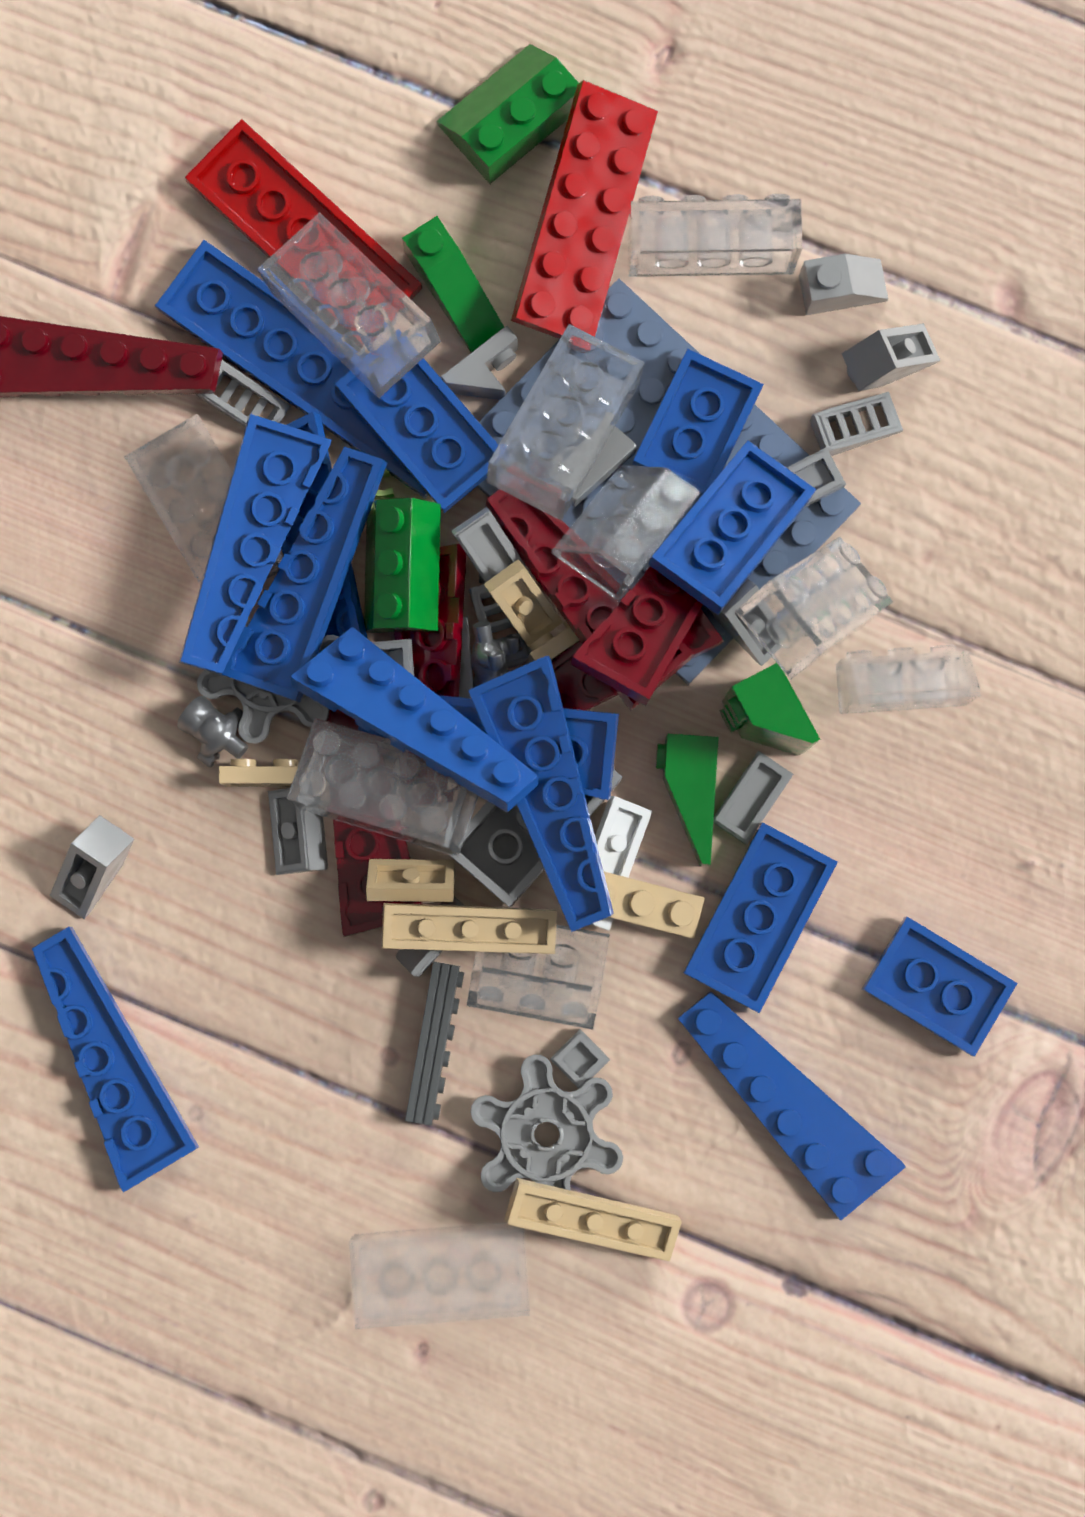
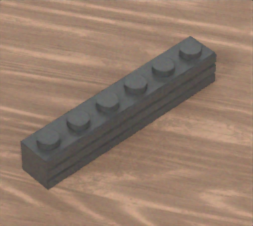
M433 962L405 1118L407 1122L432 1126L433 1120H439L441 1104L436 1103L438 1093L443 1094L446 1078L441 1077L443 1067H448L451 1051H446L447 1040L452 1041L455 1025L451 1024L452 1014L458 1013L460 999L455 998L457 987L462 988L464 972H460L461 966Z

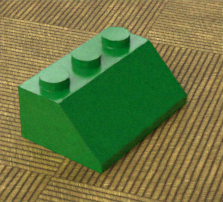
M529 44L437 120V125L486 181L491 184L568 120L579 82L557 57Z
M416 498L381 499L373 502L366 521L364 602L366 633L438 631L441 504Z
M779 662L733 685L722 700L723 709L720 710V714L731 733L737 730L742 739L797 756L806 752L821 740Z

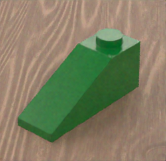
M435 216L402 237L406 256L471 353L504 328L503 323L462 252L438 216Z
M667 734L665 744L657 743L656 769H663L664 784L699 866L711 865L719 737Z

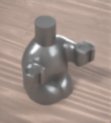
M478 622L473 625L476 639L470 659V665L475 673L473 688L510 672L506 669L505 656L516 654L522 647L520 634H510L504 640H497L492 637L490 622Z
M199 696L185 708L178 720L177 726L180 730L192 735L202 743L197 758L208 767H213V762L220 758V754L217 752L225 749L235 758L239 759L248 749V745L235 736L243 715V711L238 707L224 715L215 709L207 698Z

